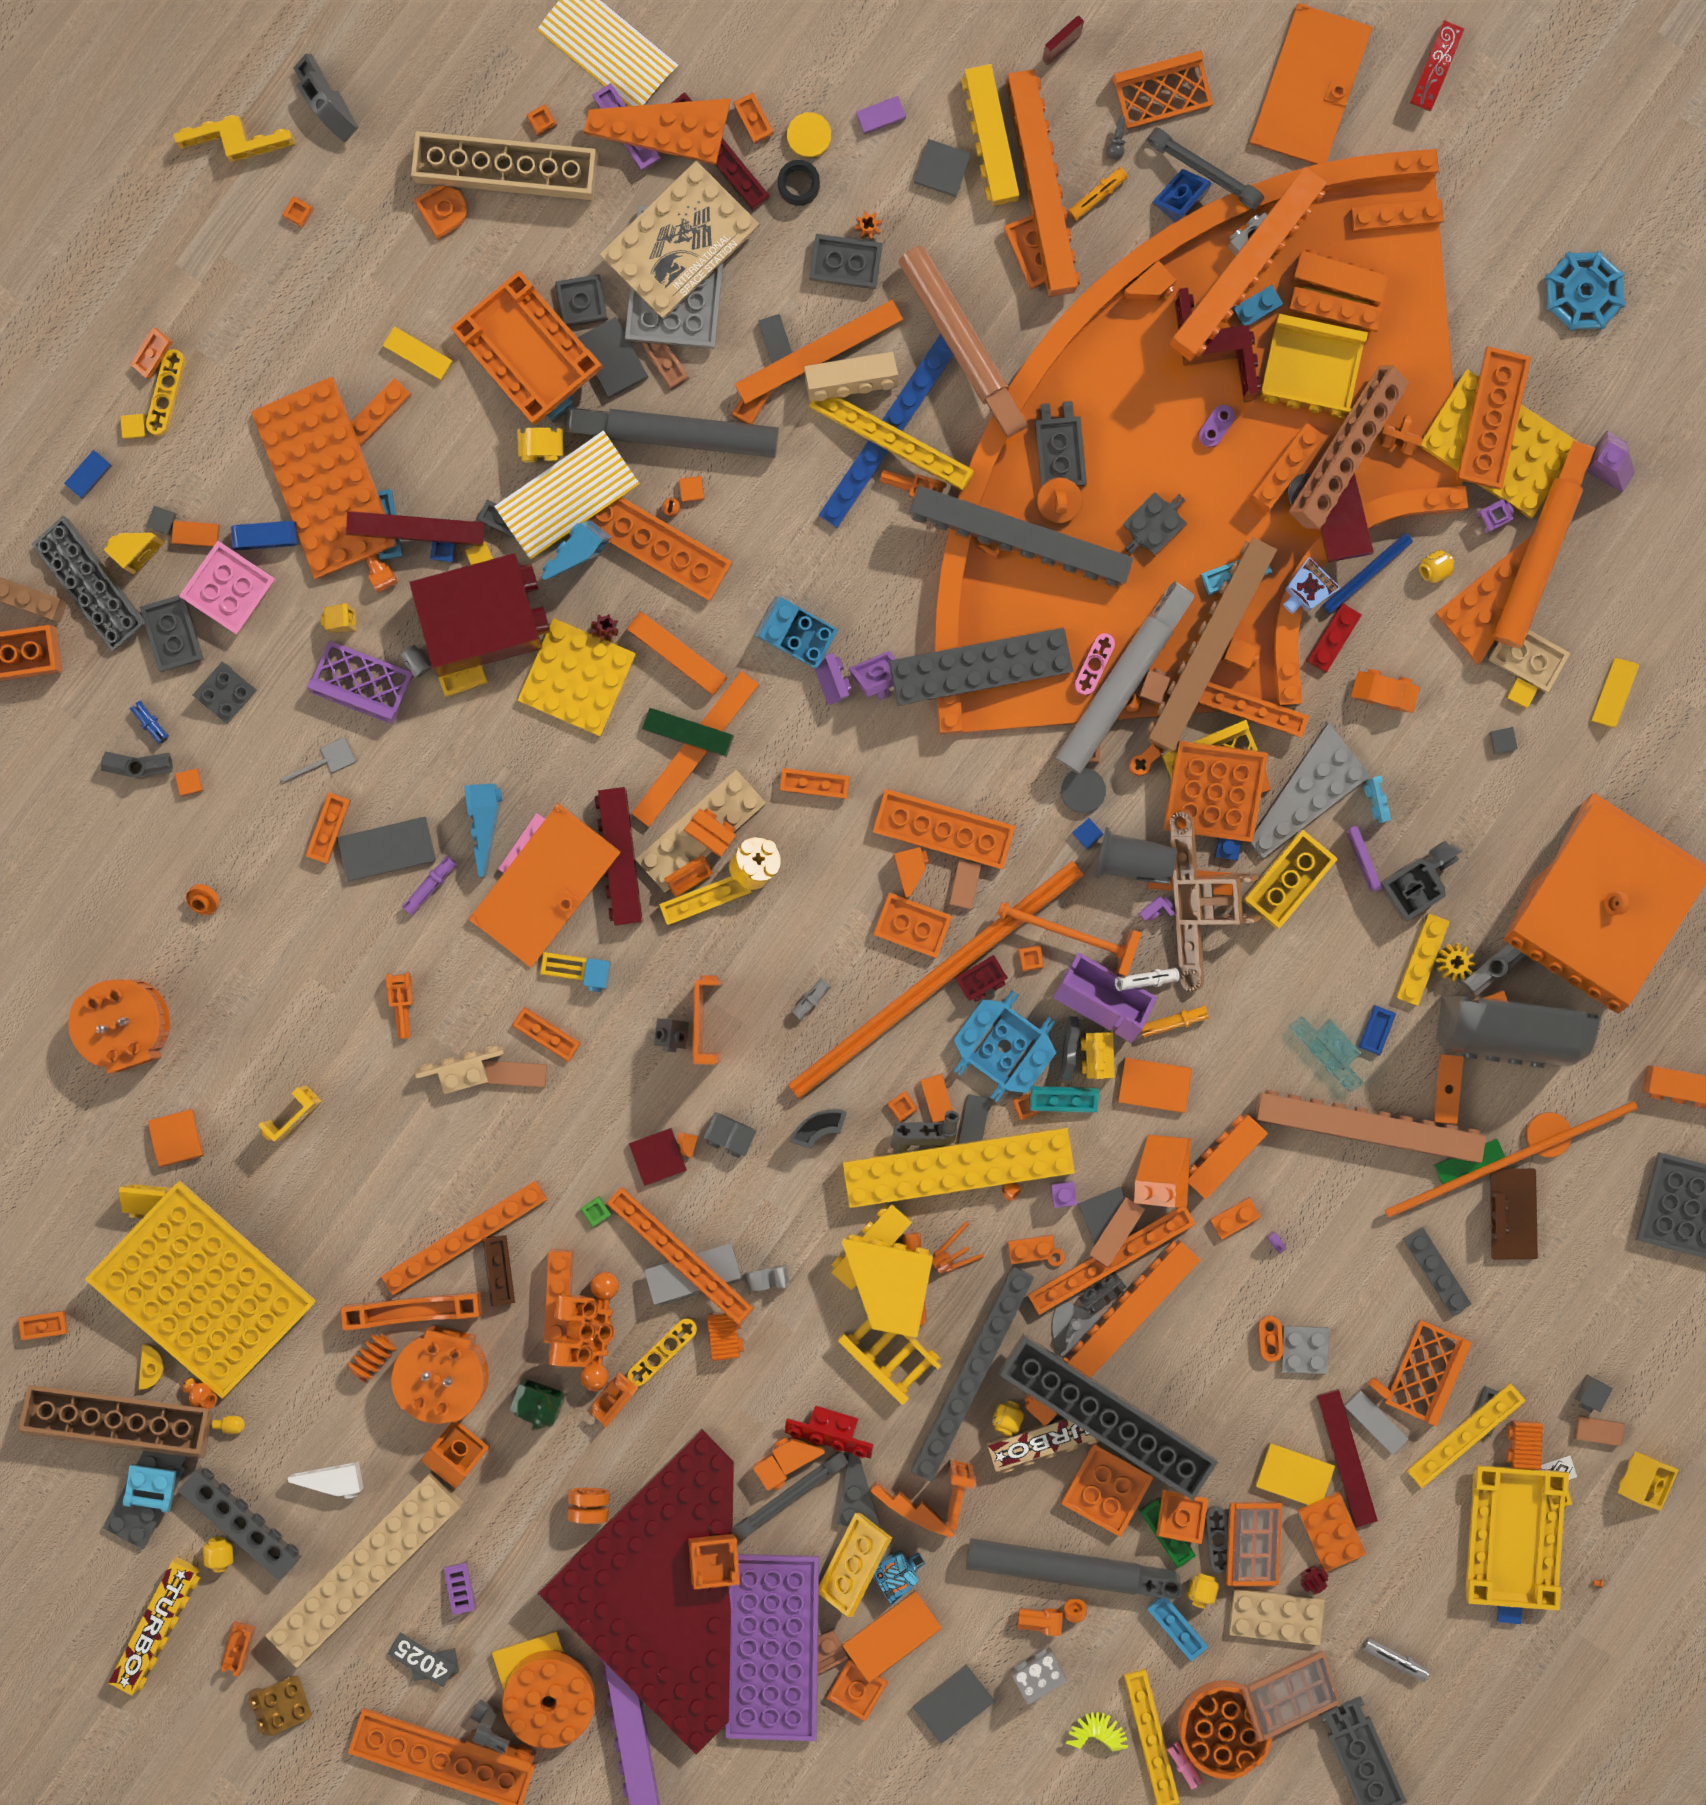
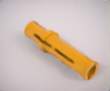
M1119 167L1106 179L1102 178L1099 181V185L1067 210L1069 215L1077 221L1078 218L1104 197L1112 195L1114 189L1129 178L1127 173ZM1111 181H1114V182H1113L1110 186H1108L1104 191L1100 192V191H1101L1105 186H1107ZM1093 196H1096V197H1095L1092 201H1090L1087 205H1085L1084 207H1082V205H1084V204H1085L1088 200H1090Z
M1203 1005L1188 1011L1184 1009L1180 1011L1181 1013L1145 1023L1141 1031L1143 1038L1185 1026V1028L1190 1027L1192 1023L1209 1019L1206 1006Z

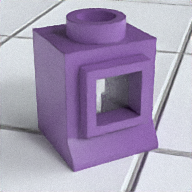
M1504 499L1480 510L1475 515L1477 518L1482 516L1487 526L1484 532L1487 534L1512 521L1514 510L1509 502L1505 503Z

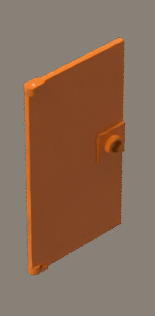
M1297 3L1265 101L1249 143L1313 164L1326 163L1373 26Z
M557 802L551 813L468 919L529 967H532L621 851Z

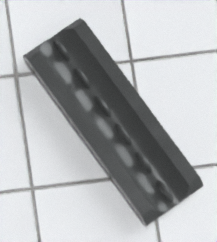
M62 516L32 543L33 547L112 652L145 624L141 614L68 518Z

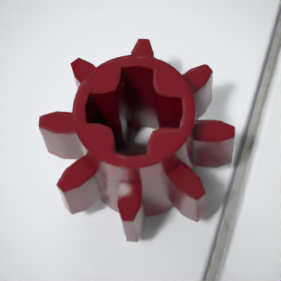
M610 614L603 617L598 615L597 622L592 621L591 628L594 629L592 637H599V643H602L603 639L612 642V635L617 636L619 632L615 628L618 621H613L610 618Z
M1313 1565L1301 1573L1303 1579L1300 1580V1585L1306 1593L1311 1590L1316 1595L1327 1588L1328 1584L1326 1581L1329 1580V1576L1323 1567L1318 1570Z

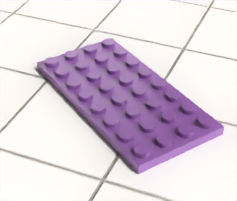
M738 1554L740 1585L729 1586L731 1603L729 1722L726 1724L725 1738L817 1740L820 1556Z

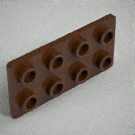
M1508 1168L1497 1170L1490 1174L1491 1258L1493 1260L1537 1259L1536 1169Z

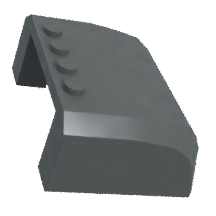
M1442 995L1436 1041L1447 1051L1464 1053L1463 1056L1465 1058L1477 1059V1055H1484L1486 1060L1499 1062L1500 1058H1507L1510 1064L1522 1065V1061H1529L1532 1067L1544 1068L1545 1064L1570 1067L1590 1056L1597 1039L1601 1014H1588L1587 1012L1480 998L1479 1003L1469 1002V997Z

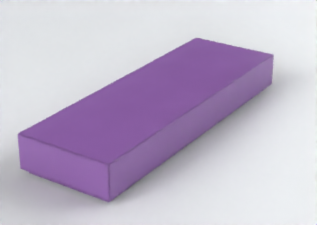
M1358 826L1346 829L1369 890L1375 892L1383 889Z

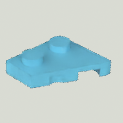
M1382 776L1366 780L1364 791L1367 798H1371L1373 804L1371 813L1374 820L1378 819L1379 824L1391 820L1387 797L1382 792L1380 783L1383 782Z

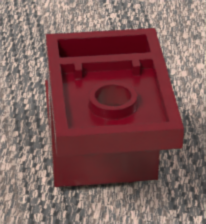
M1188 288L1179 289L1174 298L1178 330L1192 314L1191 308H1194L1193 294H1189ZM1249 325L1221 329L1213 340L1208 338L1205 342L1207 348L1200 357L1195 355L1189 361L1182 355L1184 366L1237 358L1243 401H1253L1259 390H1261V378L1256 376L1255 367H1258V357L1256 353L1253 354L1252 345H1255L1254 332L1250 331Z

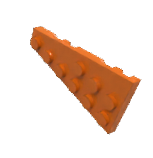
M731 98L589 109L584 134L716 165Z
M1532 535L1435 613L1477 665L1481 663L1495 641L1493 639L1494 632Z

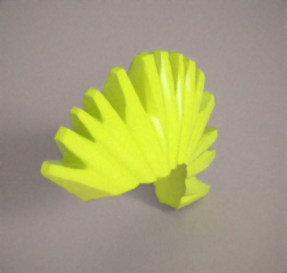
M1091 1712L1090 1717L1088 1714H1085L1087 1725L1079 1718L1077 1721L1083 1729L1072 1726L1071 1729L1075 1732L1069 1731L1068 1733L1078 1740L1066 1741V1744L1081 1749L1086 1740H1088V1737H1094L1104 1743L1112 1752L1128 1748V1745L1120 1744L1127 1740V1737L1120 1738L1125 1734V1732L1119 1733L1123 1728L1120 1727L1114 1730L1117 1724L1116 1720L1107 1728L1111 1716L1107 1715L1104 1719L1105 1713H1102L1099 1719V1712H1096L1095 1717L1093 1712Z

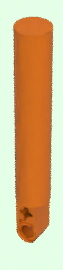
M1573 440L1559 479H1554L1493 635L1494 640L1514 648L1523 647L1582 495L1583 488L1581 483L1595 450L1593 446Z

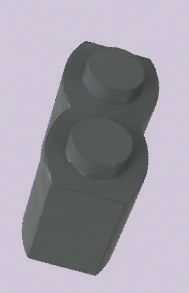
M715 1112L704 1138L708 1140V1145L717 1149L723 1146L728 1149V1154L740 1158L741 1155L746 1156L757 1130Z

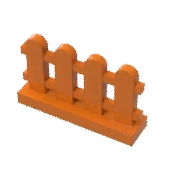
M950 1459L948 1471L953 1487L947 1510V1521L949 1530L956 1531L965 1487L974 1489L976 1479L972 1464Z

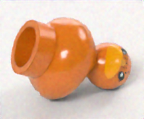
M194 1378L186 1379L183 1382L182 1388L185 1393L189 1394L191 1407L210 1410L215 1406L217 1396L207 1384L203 1382L198 1383Z

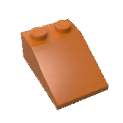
M1148 1135L1135 1180L1134 1203L1174 1208L1187 1207L1191 1138Z

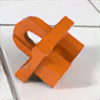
M1405 415L1400 428L1387 424L1383 425L1380 444L1392 449L1396 438L1404 440L1400 451L1412 456L1417 446H1421L1423 439H1421L1422 436L1408 432L1412 419L1411 416Z

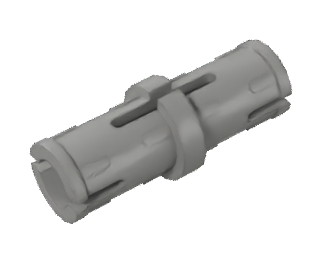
M820 978L808 993L805 992L803 994L804 997L791 1012L802 1021L806 1014L819 1004L818 1001L831 986Z

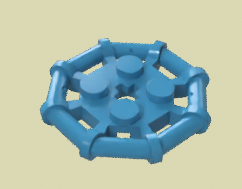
M1599 250L1588 253L1567 252L1560 263L1545 276L1548 303L1546 308L1569 327L1568 330L1598 328L1603 330L1616 313L1626 305L1623 282L1625 274L1602 255L1603 252ZM1592 261L1591 267L1588 268L1579 267L1578 262ZM1599 265L1602 266L1610 274L1609 277H1606L1598 269ZM1570 266L1573 272L1566 279L1561 277L1560 275ZM1611 282H1614L1615 296H1611L1608 291V286ZM1556 284L1562 285L1561 295L1563 298L1558 300L1556 297ZM1588 285L1591 288L1589 290L1591 295H1583L1581 293V286L1586 287ZM1606 302L1610 303L1612 306L1602 315L1599 309ZM1565 303L1575 312L1573 317L1567 314L1560 306ZM1593 313L1594 320H1579L1581 314Z

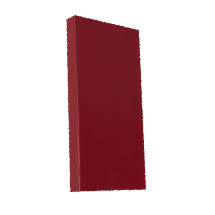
M1355 472L1349 480L1348 486L1338 498L1337 504L1327 516L1326 522L1320 528L1328 563L1373 555L1374 553Z

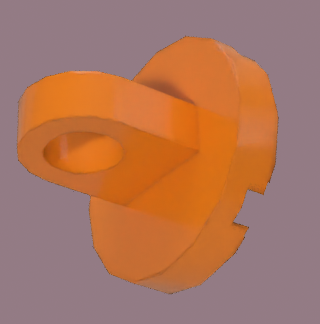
M1056 477L1049 479L1042 485L1037 495V505L1039 511L1046 519L1055 523H1064L1073 519L1080 511L1082 495L1074 482L1067 478Z

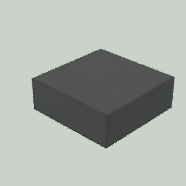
M154 506L146 527L170 535L173 521H175L177 514Z
M1513 727L1489 732L1494 754L1518 749Z

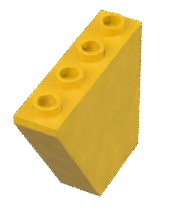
M848 1234V1238L843 1237L842 1245L872 1329L918 1337L933 1254H929V1249L916 1247L915 1251L906 1249L907 1245L893 1243V1246L884 1245V1241L871 1238L870 1242L862 1241L861 1236Z

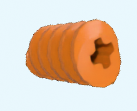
M380 1333V1336L371 1335L374 1343L365 1342L368 1349H359L362 1356H353L356 1361L355 1364L352 1362L347 1363L351 1371L365 1383H368L367 1379H371L374 1376L373 1372H378L380 1369L379 1365L385 1364L384 1357L390 1358V1351L398 1349L394 1342L382 1333Z

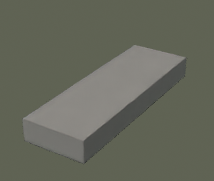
M1360 1389L1344 1404L1392 1455L1409 1440Z

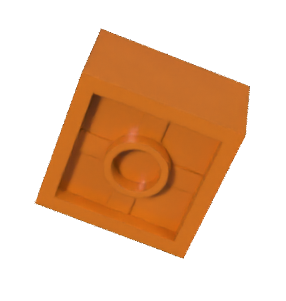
M734 1534L688 1538L691 1584L694 1589L740 1585L737 1538Z

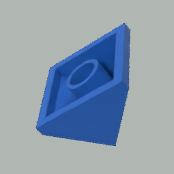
M1181 169L1153 200V203L1172 221L1176 222L1187 216L1208 193L1211 182L1185 169Z

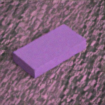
M898 96L856 111L864 135L906 119Z

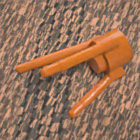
M968 1221L940 1249L934 1252L936 1256L933 1257L932 1263L940 1274L945 1271L949 1273L956 1268L984 1257L983 1254H979L955 1263L954 1260L969 1251V1247H965L953 1255H950L948 1251L944 1253L969 1225Z

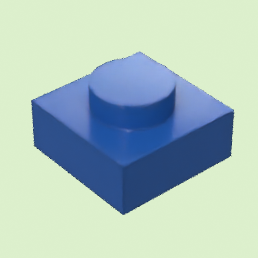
M1218 838L1215 857L1238 861L1241 841Z

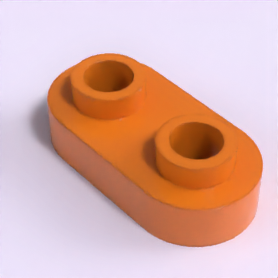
M1267 1315L1261 1318L1258 1323L1259 1350L1265 1360L1275 1362L1283 1355L1282 1325L1276 1317ZM1267 1323L1273 1324L1272 1330H1266L1265 1326ZM1268 1346H1274L1275 1350L1273 1353L1267 1352Z

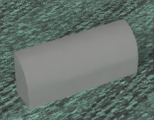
M731 1243L695 1254L728 1285L743 1280ZM670 1262L644 1270L652 1300L656 1307L703 1293Z

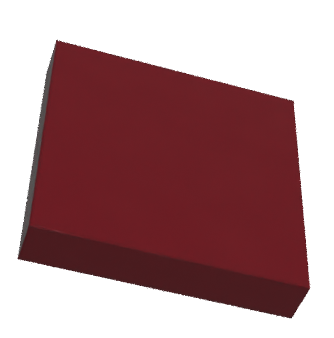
M1076 16L1045 44L1042 60L1047 65L1081 36L1084 20L1080 16Z
M672 1128L629 1143L644 1186L687 1171Z

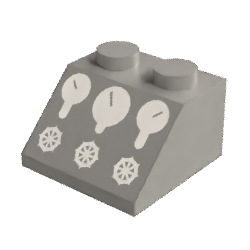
M1050 1647L1046 1650L1045 1648L1037 1650L1033 1654V1658L1025 1661V1659L1019 1661L1013 1666L1014 1669L1011 1670L1012 1676L1028 1705L1067 1682L1065 1671Z

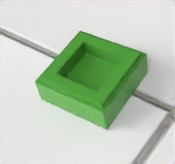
M600 1195L580 1208L592 1227L612 1215Z

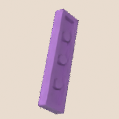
M611 83L592 95L600 109L627 107ZM623 143L641 172L660 161V156L656 151Z

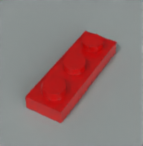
M1342 603L1307 662L1327 673L1362 614Z

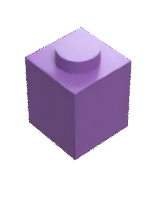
M1073 1180L1050 1183L1054 1208L1077 1205Z

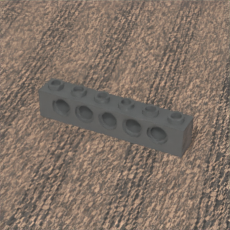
M200 1466L178 1489V1492L280 1582L302 1557L299 1554L298 1548L291 1543L287 1544L282 1539L283 1536L275 1528L270 1529L265 1524L266 1521L261 1515L251 1512L248 1509V1504L243 1499H237L231 1494L232 1490L226 1484H220L214 1479L215 1475L207 1468L203 1469ZM203 1487H209L212 1490V1497L204 1495ZM220 1502H226L229 1505V1512H224L220 1509ZM237 1517H242L246 1520V1527H240L237 1524ZM254 1532L262 1534L263 1542H257L254 1539ZM271 1547L279 1549L280 1557H274L271 1554Z

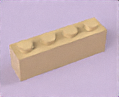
M893 352L804 366L809 401H823L832 397H846L856 393L866 394L874 390H889L893 387H898V371Z

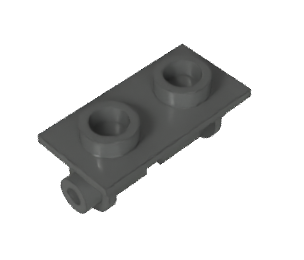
M1114 1271L1102 1278L1094 1287L1086 1290L1078 1299L1090 1314L1093 1312L1097 1313L1108 1304L1104 1299L1105 1296H1108L1112 1301L1124 1292L1123 1289L1126 1286Z

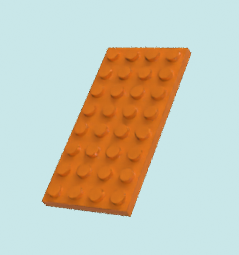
M333 377L324 379L251 411L292 521L296 522V531L315 579H320L398 545L396 539L346 535L347 511L386 513Z

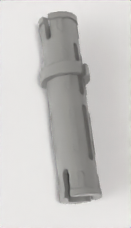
M1369 1637L1365 1640L1362 1651H1366L1400 1669V1672L1404 1675L1407 1673L1423 1683L1427 1680L1430 1669L1412 1661L1411 1657H1404Z

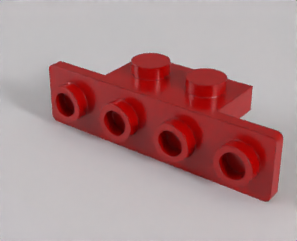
M815 1405L809 1424L789 1418L786 1419L785 1433L793 1438H803L810 1440L816 1445L823 1444L832 1447L836 1451L853 1453L859 1458L866 1457L871 1459L873 1444L853 1438L859 1418Z

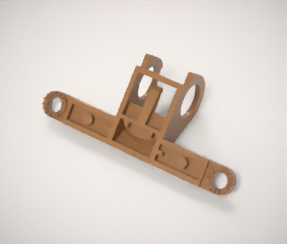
M1180 811L1173 814L1170 818L1171 848L1177 849L1173 870L1180 981L1186 991L1192 992L1200 989L1204 984L1201 925L1242 924L1260 921L1261 914H1242L1240 882L1258 880L1259 875L1257 873H1232L1198 877L1194 819L1190 813ZM1181 816L1187 822V826L1184 829L1180 828L1177 824V820ZM1213 884H1233L1235 915H1215L1214 906L1233 905L1232 897H1214ZM1189 974L1195 975V977H1197V983L1195 986L1189 984Z

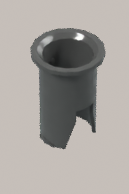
M1106 827L1096 878H1099L1100 875L1108 874L1144 882L1170 884L1177 849L1151 841L1115 835Z

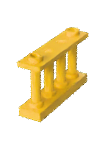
M869 1318L853 1334L847 1335L844 1332L838 1338V1342L902 1405L909 1399V1396L906 1394L909 1391L908 1388L932 1364L937 1369L941 1367V1364L938 1362L941 1358L932 1349L927 1351L914 1337L903 1335L909 1343L886 1366L883 1365L880 1368L874 1362L876 1356L897 1334L886 1332L870 1350L866 1349L863 1351L858 1345L860 1344L859 1340L872 1328ZM916 1348L925 1359L902 1382L899 1381L896 1384L890 1378L892 1372Z

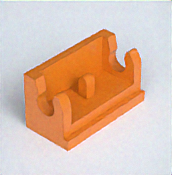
M619 1372L592 1404L591 1414L603 1423V1426L607 1427L635 1394L638 1387Z
M236 1621L233 1622L220 1670L222 1672L230 1670L233 1671V1676L239 1677L246 1665L256 1627Z

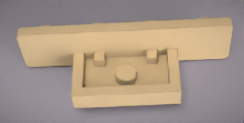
M490 1045L485 1047L483 1052L476 1053L474 1050L462 1054L463 1057L454 1059V1057L444 1058L440 1064H423L416 1070L415 1077L417 1079L438 1073L444 1094L488 1082V1077L483 1060L503 1055L505 1051L504 1046Z

